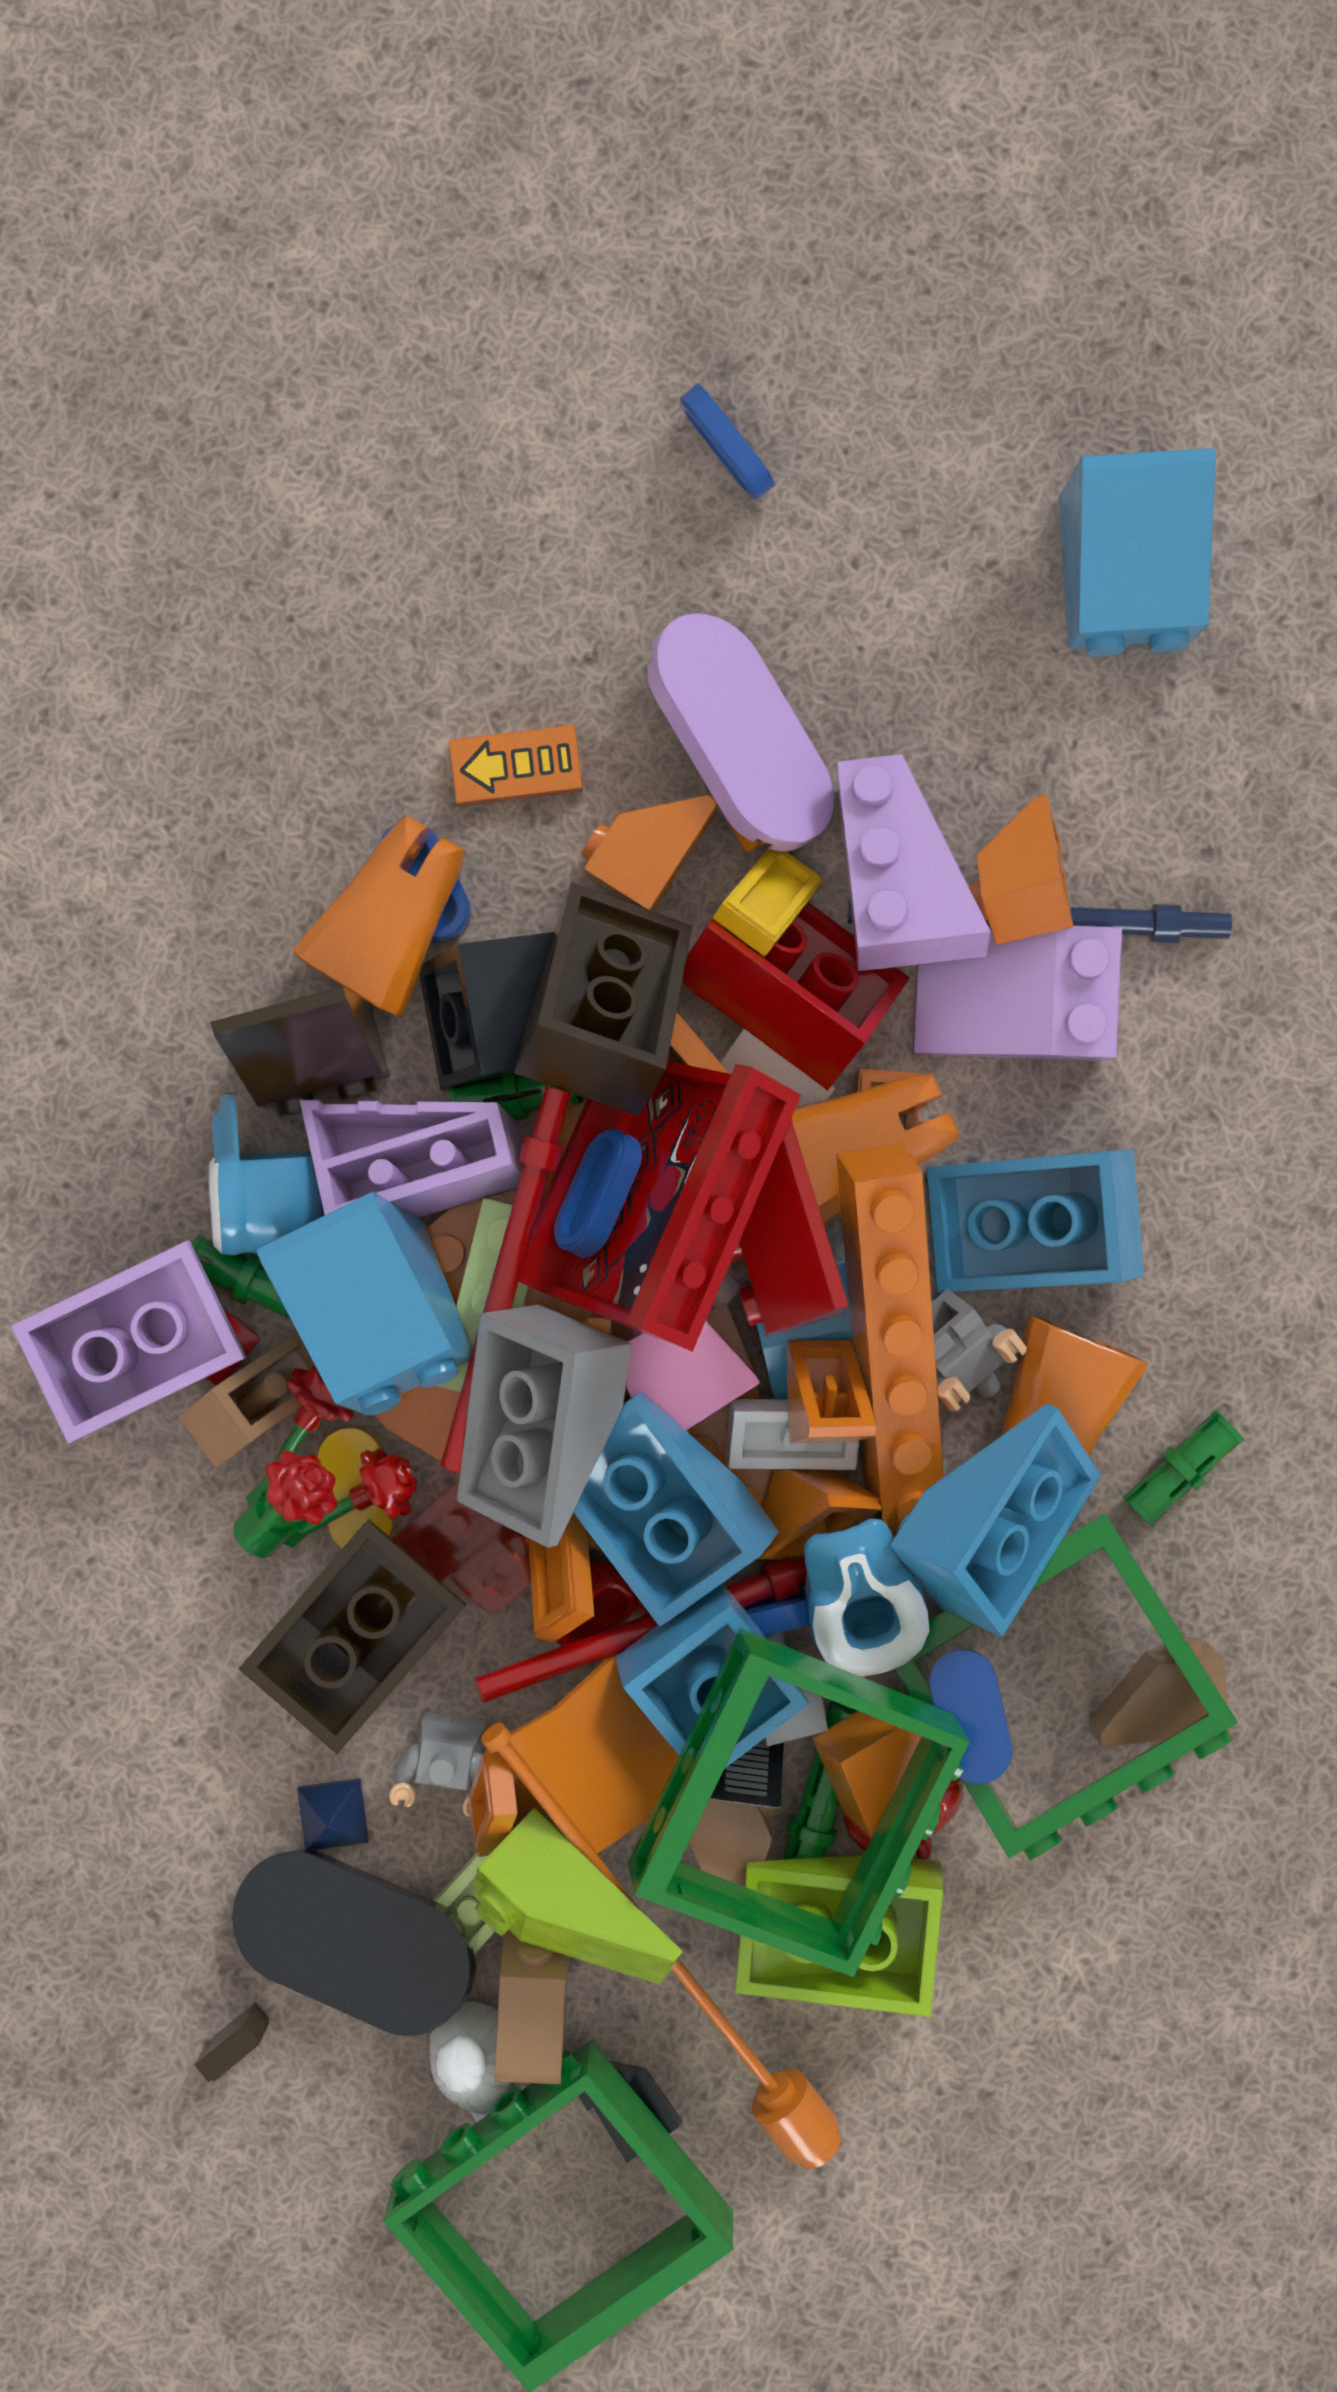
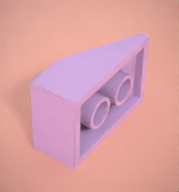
M1073 925L1071 928L996 945L991 927L988 926L991 934L987 957L917 964L913 1054L1104 1062L1116 1058L1122 928Z
M190 1240L178 1244L11 1326L67 1443L90 1435L246 1358Z

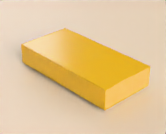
M768 849L724 900L712 919L766 957L814 896L824 879L787 851L781 852Z

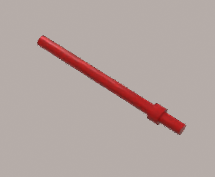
M545 1086L532 1136L525 1135L518 1159L524 1165L483 1313L507 1310L512 1307L549 1171H557L563 1145L557 1142L571 1096L570 1092ZM478 1331L440 1464L442 1468L461 1473Z
M785 1558L761 1567V1574L726 1587L743 1608L769 1598L775 1603L798 1595L799 1587L805 1585L807 1573L805 1558L792 1563ZM649 1614L478 1676L474 1679L482 1703L619 1654L658 1624Z

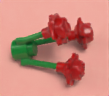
M316 1366L309 1370L295 1368L292 1372V1378L289 1379L286 1385L297 1397L301 1405L294 1416L296 1425L274 1461L265 1467V1475L260 1484L246 1497L249 1508L234 1521L233 1531L236 1540L246 1552L255 1557H270L282 1544L294 1548L307 1535L354 1509L363 1511L375 1505L384 1510L385 1514L392 1520L399 1515L405 1517L411 1513L409 1499L412 1498V1494L417 1490L418 1482L413 1477L412 1466L409 1460L397 1454L387 1455L382 1448H378L374 1452L365 1450L360 1454L362 1467L359 1473L362 1483L351 1488L349 1496L337 1502L333 1492L336 1481L334 1474L321 1465V1461L317 1456L300 1457L295 1454L308 1431H315L322 1419L336 1420L338 1417L344 1421H351L354 1416V1410L335 1404Z

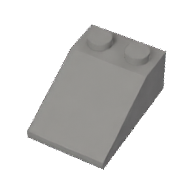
M538 1304L481 1313L457 1502L547 1548L557 1546L622 1410L632 1343Z

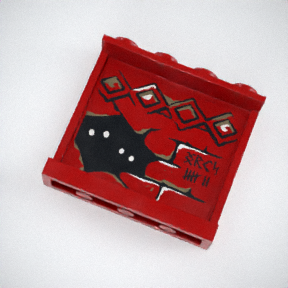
M667 1061L666 1070L639 1116L587 1098L557 1167V1171L538 1211L519 1282L555 1299L693 1352L801 1094L749 1066L735 1064L732 1073L729 1074ZM615 1128L637 1139L640 1143L642 1150L640 1167L606 1243L594 1255L581 1258L561 1249L557 1245L554 1237L555 1219L586 1148L599 1133Z

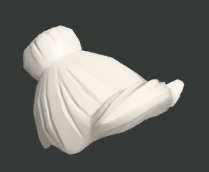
M468 2001L447 2022L431 2031L429 2058L432 2076L439 2090L453 2104L469 2110L475 2121L478 2122L490 2113L495 2102L505 2092L514 2087H519L522 2090L531 2083L495 2082L498 2009L476 2001Z

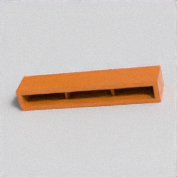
M902 1143L836 1154L852 1343L877 1425L874 1437L861 1440L864 1484L867 1491L879 1497L882 1510L873 1515V1519L884 1521L894 1538L898 1533L902 1520L907 1514L912 1512L925 1490L944 1477L923 1174Z

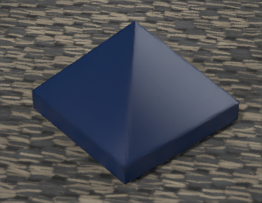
M361 1778L298 1786L297 1792L305 1850L311 1851L369 1842Z

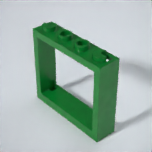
M1106 1514L1062 1539L1031 1591L1104 1548L1208 1714L1018 1827L1015 1825L991 1783L973 1784L961 1779L1008 1859L1021 1851L1025 1852L1029 1860L1047 1852L1062 1841L1057 1831L1058 1829L1079 1817L1085 1827L1101 1820L1119 1808L1114 1796L1134 1784H1137L1141 1793L1155 1788L1176 1774L1170 1764L1171 1762L1192 1750L1198 1759H1202L1231 1742L1233 1738L1227 1729L1238 1723ZM946 1611L929 1620V1634L922 1650L905 1665L896 1668L913 1698L934 1706L930 1681L917 1660L975 1626L974 1624Z
M739 1628L628 1861L634 1895L854 1977L870 1944L878 1946L882 1934V1919L893 1897H900L908 1885L911 1875V1860L921 1840L928 1839L937 1826L940 1815V1802L950 1781L957 1780L964 1771L960 1761L970 1740L955 1715ZM768 1676L785 1681L922 1736L832 1920L680 1863Z
M592 2040L574 2053L568 2050L563 2051L561 2084L531 2083L522 2090L519 2087L511 2088L495 2102L490 2113L473 2126L469 2123L458 2126L446 2137L437 2152L423 2162L415 2159L402 2167L391 2181L390 2186L392 2189L383 2218L386 2226L528 2392L535 2390L733 2250L732 2208ZM585 2091L686 2212V2215L534 2322L432 2201Z

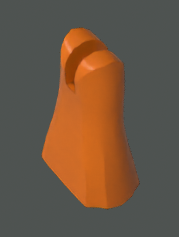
M407 814L390 829L350 883L293 949V953L301 961L379 1009L398 1017H403L434 931L458 879L466 850L443 837L432 848L417 875H411L408 871L426 842L429 828Z
M933 1072L897 1079L849 1095L796 1107L791 1119L824 1227L841 1217L837 1153L902 1143L919 1166L961 1137L951 1113L916 1123V1127L907 1131L901 1123L899 1117L908 1113L914 1114L943 1096Z
M1029 1315L1022 1341L1027 1347L1026 1353L1023 1356L1019 1353L1010 1402L1000 1437L1045 1404L1058 1407L1082 1447L1090 1456L1117 1411L1140 1379L1148 1363L1137 1356L1091 1337L1086 1339L1078 1332L1038 1316Z

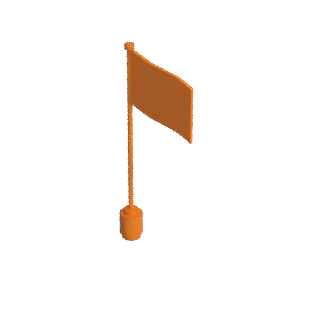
M616 1654L603 1661L552 1709L511 1733L503 1723H496L484 1732L481 1742L489 1752L494 1753L498 1751L570 1843L638 1907L597 1854L649 1819L679 1755L624 1690L615 1658L619 1654ZM678 1959L672 1968V1972L760 2082L752 2103L754 2118L790 2162L800 2164L806 2169L818 2168L827 2163L835 2155L841 2142L838 2119L834 2112L801 2071L786 2069L770 2074L686 1966Z

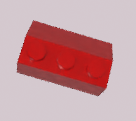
M808 902L766 957L712 919L687 955L682 983L690 988L698 997L709 1002L828 1091L866 1043L910 977L897 967L858 971L854 936Z
M792 1119L731 1260V1263L743 1260L750 1285L738 1288L749 1326L762 1323L765 1337L840 1316L849 1306Z

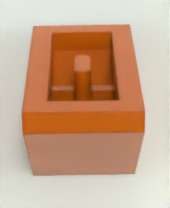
M852 1340L787 1341L789 1443L856 1442L874 1437L877 1425Z
M774 1469L763 1510L780 1532L757 1559L782 1560L787 1558L791 1561H797L805 1558L804 1545L809 1538L815 1534L844 1531L863 1523L882 1510L879 1497L835 1470Z
M857 1711L830 1727L828 1732L820 1733L812 1739L843 1813L872 1839L922 1736Z

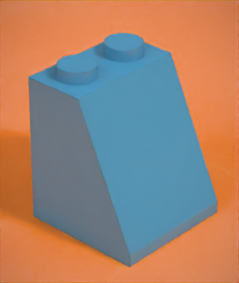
M1215 448L1081 456L1059 496L1068 648L1086 647V655L1091 657L1117 655L1125 651V645L1145 643L1150 644V651L1154 653L1176 652L1188 648L1189 641L1195 640L1208 626L1216 465Z
M371 1192L256 1249L269 1279L335 1404L361 1412L364 1415L379 1414L397 1406L401 1402L399 1395L419 1385L423 1388H429L450 1381L458 1375L457 1367L469 1362L472 1347L424 1221L380 1195Z

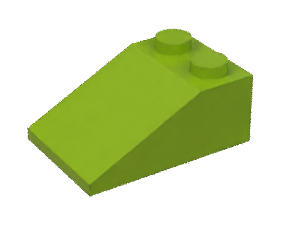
M535 1808L477 1867L473 1895L480 1902L474 1908L482 1920L500 1936H503L509 1930L521 1942L659 1985L669 1975L683 1953L665 1933Z
M863 1855L747 1862L745 1887L832 1920ZM912 1858L911 1875L908 1885L900 1897H893L882 1919V1934L878 1946L870 1944L854 1977L741 1935L735 1993L931 2017L943 1898L941 1862Z

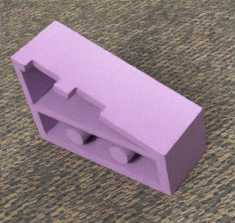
M897 754L837 762L838 796L858 971L987 957L991 931L903 755Z
M300 1100L324 1215L374 1192L419 1218L518 1187L524 1163L518 1161L523 1144L518 1122L497 1102L417 1101V1105H382L378 1101H358V1104H323L319 1100Z

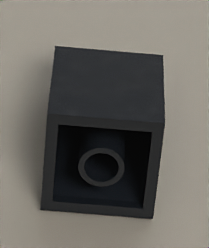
M554 932L461 943L422 964L419 977L440 1090L450 1089L454 1086L476 1084L515 1074L514 1070L525 1025Z

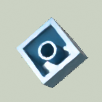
M723 1583L661 1627L659 1625L655 1626L615 1657L624 1690L678 1755L688 1738L739 1628L765 1638L755 1622ZM768 1676L725 1768L809 1705L807 1698L799 1687Z

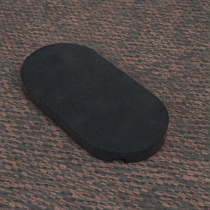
M297 1849L268 1857L248 1873L236 1894L232 1916L234 1936L240 1952L255 1971L271 1981L381 2030L401 2036H415L433 2031L459 2012L471 1993L476 1974L473 1946L470 1948L468 1938L464 1934L466 1930L451 1910L438 1902L314 1850Z

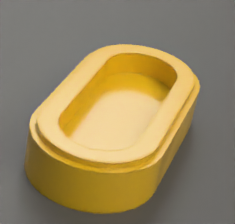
M342 1427L330 1434L319 1449L318 1459L321 1461V1465L332 1472L336 1478L333 1492L337 1502L348 1497L349 1490L362 1483L359 1473L362 1467L360 1454L365 1450L374 1452L378 1448H382L378 1438L371 1431L363 1427ZM373 1505L363 1511L354 1509L330 1522L328 1526L333 1540L339 1547L343 1548L368 1518L388 1536L393 1531L395 1519H389L384 1510Z

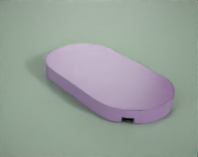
M687 614L673 620L655 638L651 647L653 649L652 660L647 664L648 682L658 705L733 828L752 842L760 839L764 843L772 844L767 849L784 852L801 848L825 829L833 813V785L824 762L758 651L741 631L723 619L708 614Z

